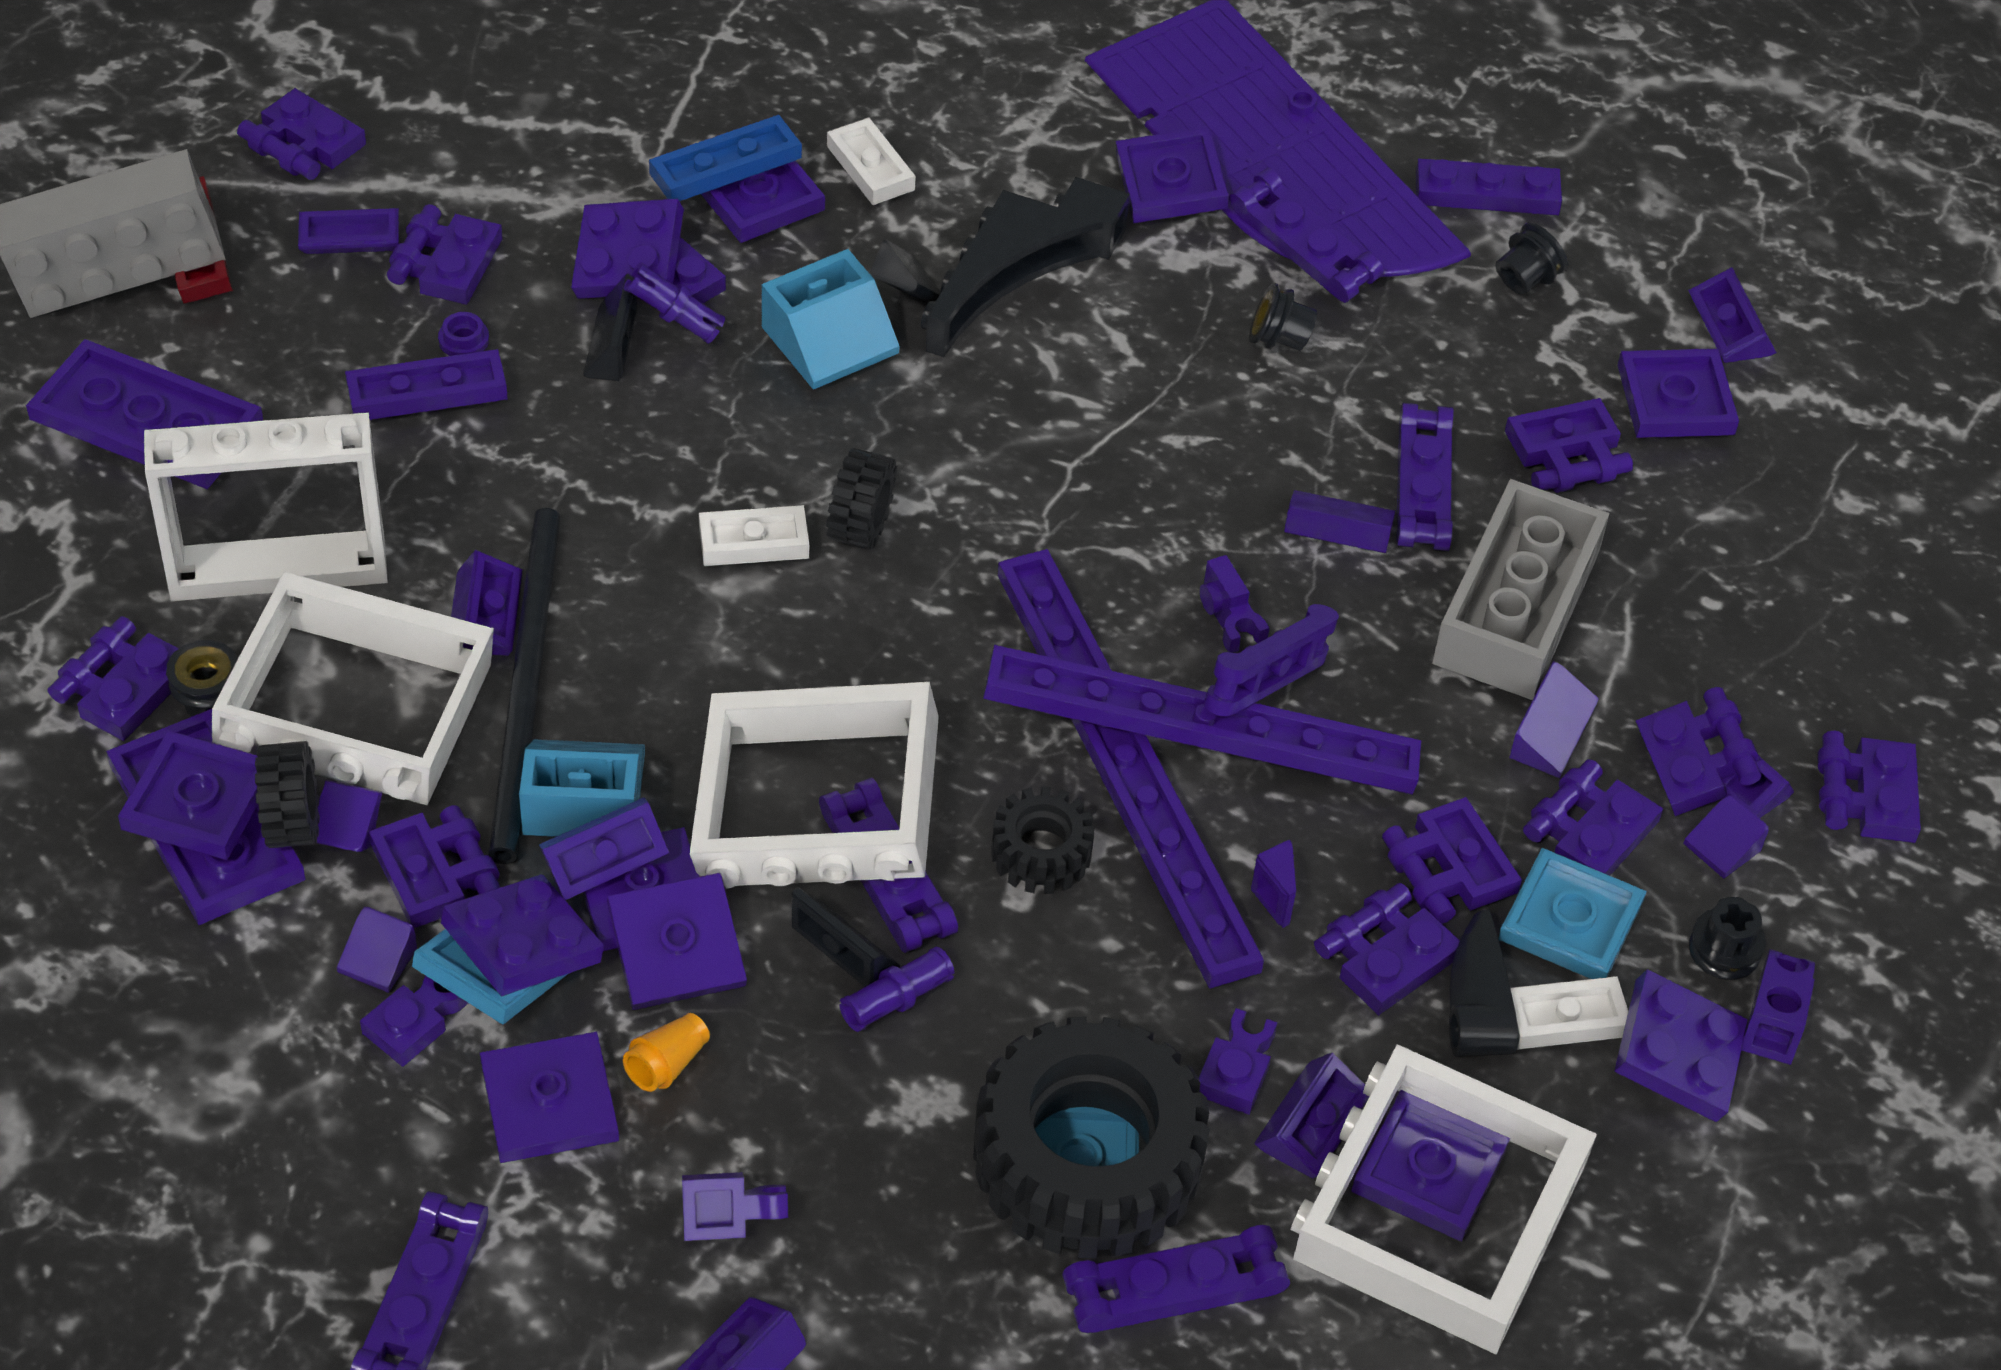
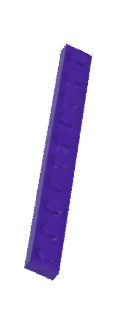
M1048 549L998 562L997 576L1038 655L1112 671ZM1071 719L1208 988L1211 989L1262 973L1264 959L1146 735Z

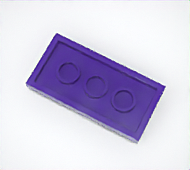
M86 339L81 342L26 405L29 420L144 465V430L263 421L262 408L260 406ZM167 460V462L173 463V460ZM221 473L174 477L208 490Z
M212 709L106 751L109 765L127 798H129L167 731L212 743ZM259 804L228 860L151 839L198 925L306 880L304 867L292 846L266 847L265 838L262 837L261 833L262 823H259L258 818Z

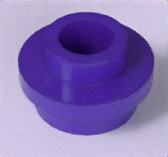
M457 312L444 320L438 332L439 346L449 356L481 352L488 347L489 331L477 315L470 312Z

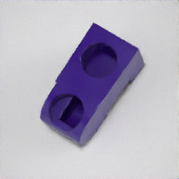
M1769 949L1756 989L1741 1051L1791 1065L1807 1021L1815 981L1813 979L1814 961L1795 958Z

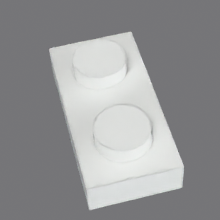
M870 118L827 132V147L872 205L915 190L916 176Z
M804 505L699 513V530L704 566L809 559V539Z
M1617 976L1510 988L1518 1024L1517 1049L1616 1039L1623 1036L1628 1008Z

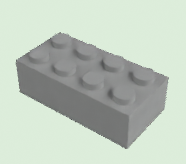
M187 149L0 204V257L30 318L170 277L177 272H187L220 260H226L215 216Z
M1510 479L1441 623L1432 664L1533 700L1598 557L1610 513Z

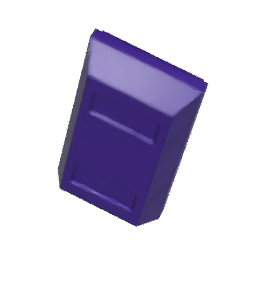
M398 208L299 212L298 248L305 254L393 251L399 244Z

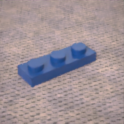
M776 115L649 159V174L667 199L682 201L801 159L802 143L781 116Z

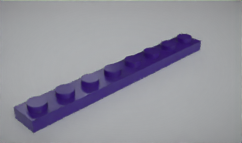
M994 645L983 696V699L1412 795L1419 781L1421 740L1257 703L1248 706L1234 715L1219 716L1205 708L1204 701L1207 692L1003 646Z

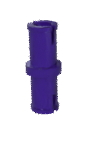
M639 263L629 275L634 279L632 281L628 279L624 285L625 291L634 294L660 311L659 317L668 323L674 320L702 338L707 344L711 343L720 332L715 327H723L725 316L716 313L690 296V289L682 284L673 285L647 268L643 263Z
M936 946L926 954L900 968L890 966L880 972L877 981L851 995L841 998V1004H839L841 1014L849 1027L859 1032L865 1029L867 1025L894 1010L904 1012L915 1005L917 997L944 982L946 983L954 979L952 975L955 973L953 964L945 951Z

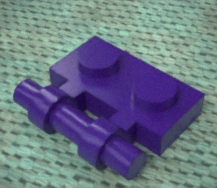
M296 88L261 112L262 124L256 125L250 120H244L237 129L238 136L248 141V147L261 156H272L279 161L280 167L293 176L301 174L309 180L315 179L320 173L321 165L317 161L334 169L366 145L364 129Z
M430 204L425 205L421 213L415 214L407 225V237L404 243H400L394 248L389 259L391 266L386 276L389 281L396 285L403 284L408 276L419 278L420 294L467 305L503 239L501 224L459 214L454 215L448 227L439 225L437 223L442 215L439 208ZM425 246L435 248L432 256L421 254Z
M1600 398L1507 418L1505 433L1523 466L1528 467L1543 463L1546 470L1536 471L1531 474L1533 487L1544 491L1552 489L1555 493L1572 490L1575 484L1591 480L1598 484L1615 480L1616 475L1633 470V461L1628 452L1612 455L1609 450L1618 446L1621 433ZM1585 454L1588 460L1570 464L1567 458Z
M120 616L110 627L103 626L90 638L91 646L78 659L70 658L58 670L59 678L47 691L60 704H64L74 693L79 694L83 697L77 703L80 718L125 741L171 694L169 680L166 676L167 662L178 648L150 633H147L135 646L130 645L126 641L136 632V627L128 618ZM106 661L113 663L115 666L103 678L94 674Z
M1721 687L1711 688L1704 693L1703 699L1708 709L1702 715L1694 717L1687 701L1636 720L1640 735L1675 816L1725 798L1727 795L1721 781L1722 778L1737 774L1742 785L1754 784L1761 778V773L1756 764L1759 759L1758 752L1752 740L1745 738L1739 726L1742 717L1735 702L1727 699ZM1720 735L1724 748L1721 752L1710 755L1704 741Z
M1828 731L1822 736L1823 747L1818 751L1817 759L1818 770L1824 775V786L1819 790V808L1825 813L1826 826L1833 830L1843 829L1848 825V818L1860 819V836L1915 843L1921 831L1916 744L1861 737L1856 753H1850L1849 749L1844 745V735L1841 732ZM1846 779L1858 780V792L1852 791L1846 785Z
M1588 759L1579 768L1570 769L1560 779L1559 790L1551 798H1543L1532 809V818L1523 827V832L1529 840L1537 843L1547 834L1559 841L1554 853L1610 876L1657 825L1663 808L1618 779L1606 792L1595 786V782L1602 776L1603 770L1596 761ZM1574 805L1587 812L1578 822L1567 814Z
M1467 797L1418 814L1415 825L1419 833L1418 835L1408 838L1403 829L1398 825L1388 828L1382 835L1384 843L1390 850L1388 853L1389 861L1398 873H1405L1414 887L1412 892L1413 898L1421 909L1425 908L1441 924L1450 921L1456 914V910L1448 900L1449 897L1459 894L1471 911L1519 893L1522 882L1521 877ZM1433 856L1444 871L1434 876L1423 861Z
M457 805L445 808L440 813L443 825L431 829L423 813H419L369 831L371 847L408 923L413 925L414 928L441 919L443 906L465 899L463 890L469 888L477 891L478 894L501 888L497 881L500 873L492 857L484 855L478 844L481 837L473 820L465 818L460 807ZM448 851L458 853L462 862L449 866L443 853Z
M1397 883L1387 891L1377 890L1364 900V907L1350 917L1346 915L1339 916L1328 924L1327 932L1314 941L1315 949L1322 958L1329 959L1340 951L1349 959V961L1342 965L1339 978L1378 1016L1452 964L1460 942L1425 908L1409 919L1399 911L1412 900L1410 891L1402 883ZM1378 926L1386 935L1370 944L1362 935Z

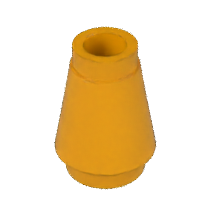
M687 1013L682 1018H678L633 1039L629 1044V1050L623 1056V1065L629 1078L635 1085L647 1092H652L657 1088H668L701 1050L702 1046L709 1041L710 1033L706 1024L697 1015Z

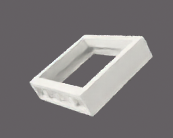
M369 412L144 430L145 475L171 601L273 593L283 572L340 587L388 583L385 538ZM355 445V448L343 449V446ZM167 460H173V463H168ZM357 462L366 531L183 545L171 476ZM374 557V564L359 565V558ZM195 572V579L181 580V573Z
M283 572L212 708V743L257 755L256 751L259 745L307 741L311 747L312 759H314L315 775L333 779L340 783L382 791V793L396 799H406L428 805L491 666L494 628ZM294 597L301 598L302 603L294 602ZM291 628L461 674L423 758L250 711ZM463 643L473 645L474 647L472 650L463 648Z
M930 682L712 693L690 847V856L699 877L721 873L726 889L743 885L771 884L774 886H786L791 883L809 882L838 884L853 880L884 879L894 881L897 878L925 877L939 719ZM908 735L899 830L719 838L731 746L733 744Z
M1397 1044L1387 1065L1378 1061L1375 1063L1363 1090V1094L1370 1096L1364 1109L1353 1106L1348 1114L1339 1136L1340 1140L1346 1142L1340 1155L1329 1152L1315 1182L1316 1186L1322 1188L1315 1203L1305 1199L1296 1214L1291 1230L1298 1233L1299 1238L1293 1260L1497 1355L1584 1170L1597 1134ZM1397 1090H1403L1510 1138V1142L1556 1162L1491 1300L1328 1225Z

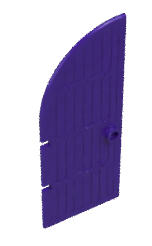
M1210 0L1086 56L1085 62L1138 119L1149 114L1154 116V118L1147 120L1144 124L1152 135L1210 127L1228 192V209H1222V211L1248 236L1269 250L1290 259L1241 218L1229 202V195L1241 186L1248 188L1254 183V176L1266 168L1274 170L1281 178L1284 186L1363 252L1369 251L1373 253L1383 265L1384 275L1381 277L1428 272L1471 257L1470 250L1227 0ZM1267 199L1259 202L1265 209L1272 205ZM1345 267V268L1342 269V270H1344V271L1347 272V271H1349L1350 269L1347 268V267Z

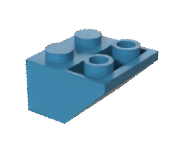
M849 249L762 284V328L813 390L899 353L900 346L876 282Z
M534 739L525 748L519 791L523 835L557 837L639 800L645 744Z

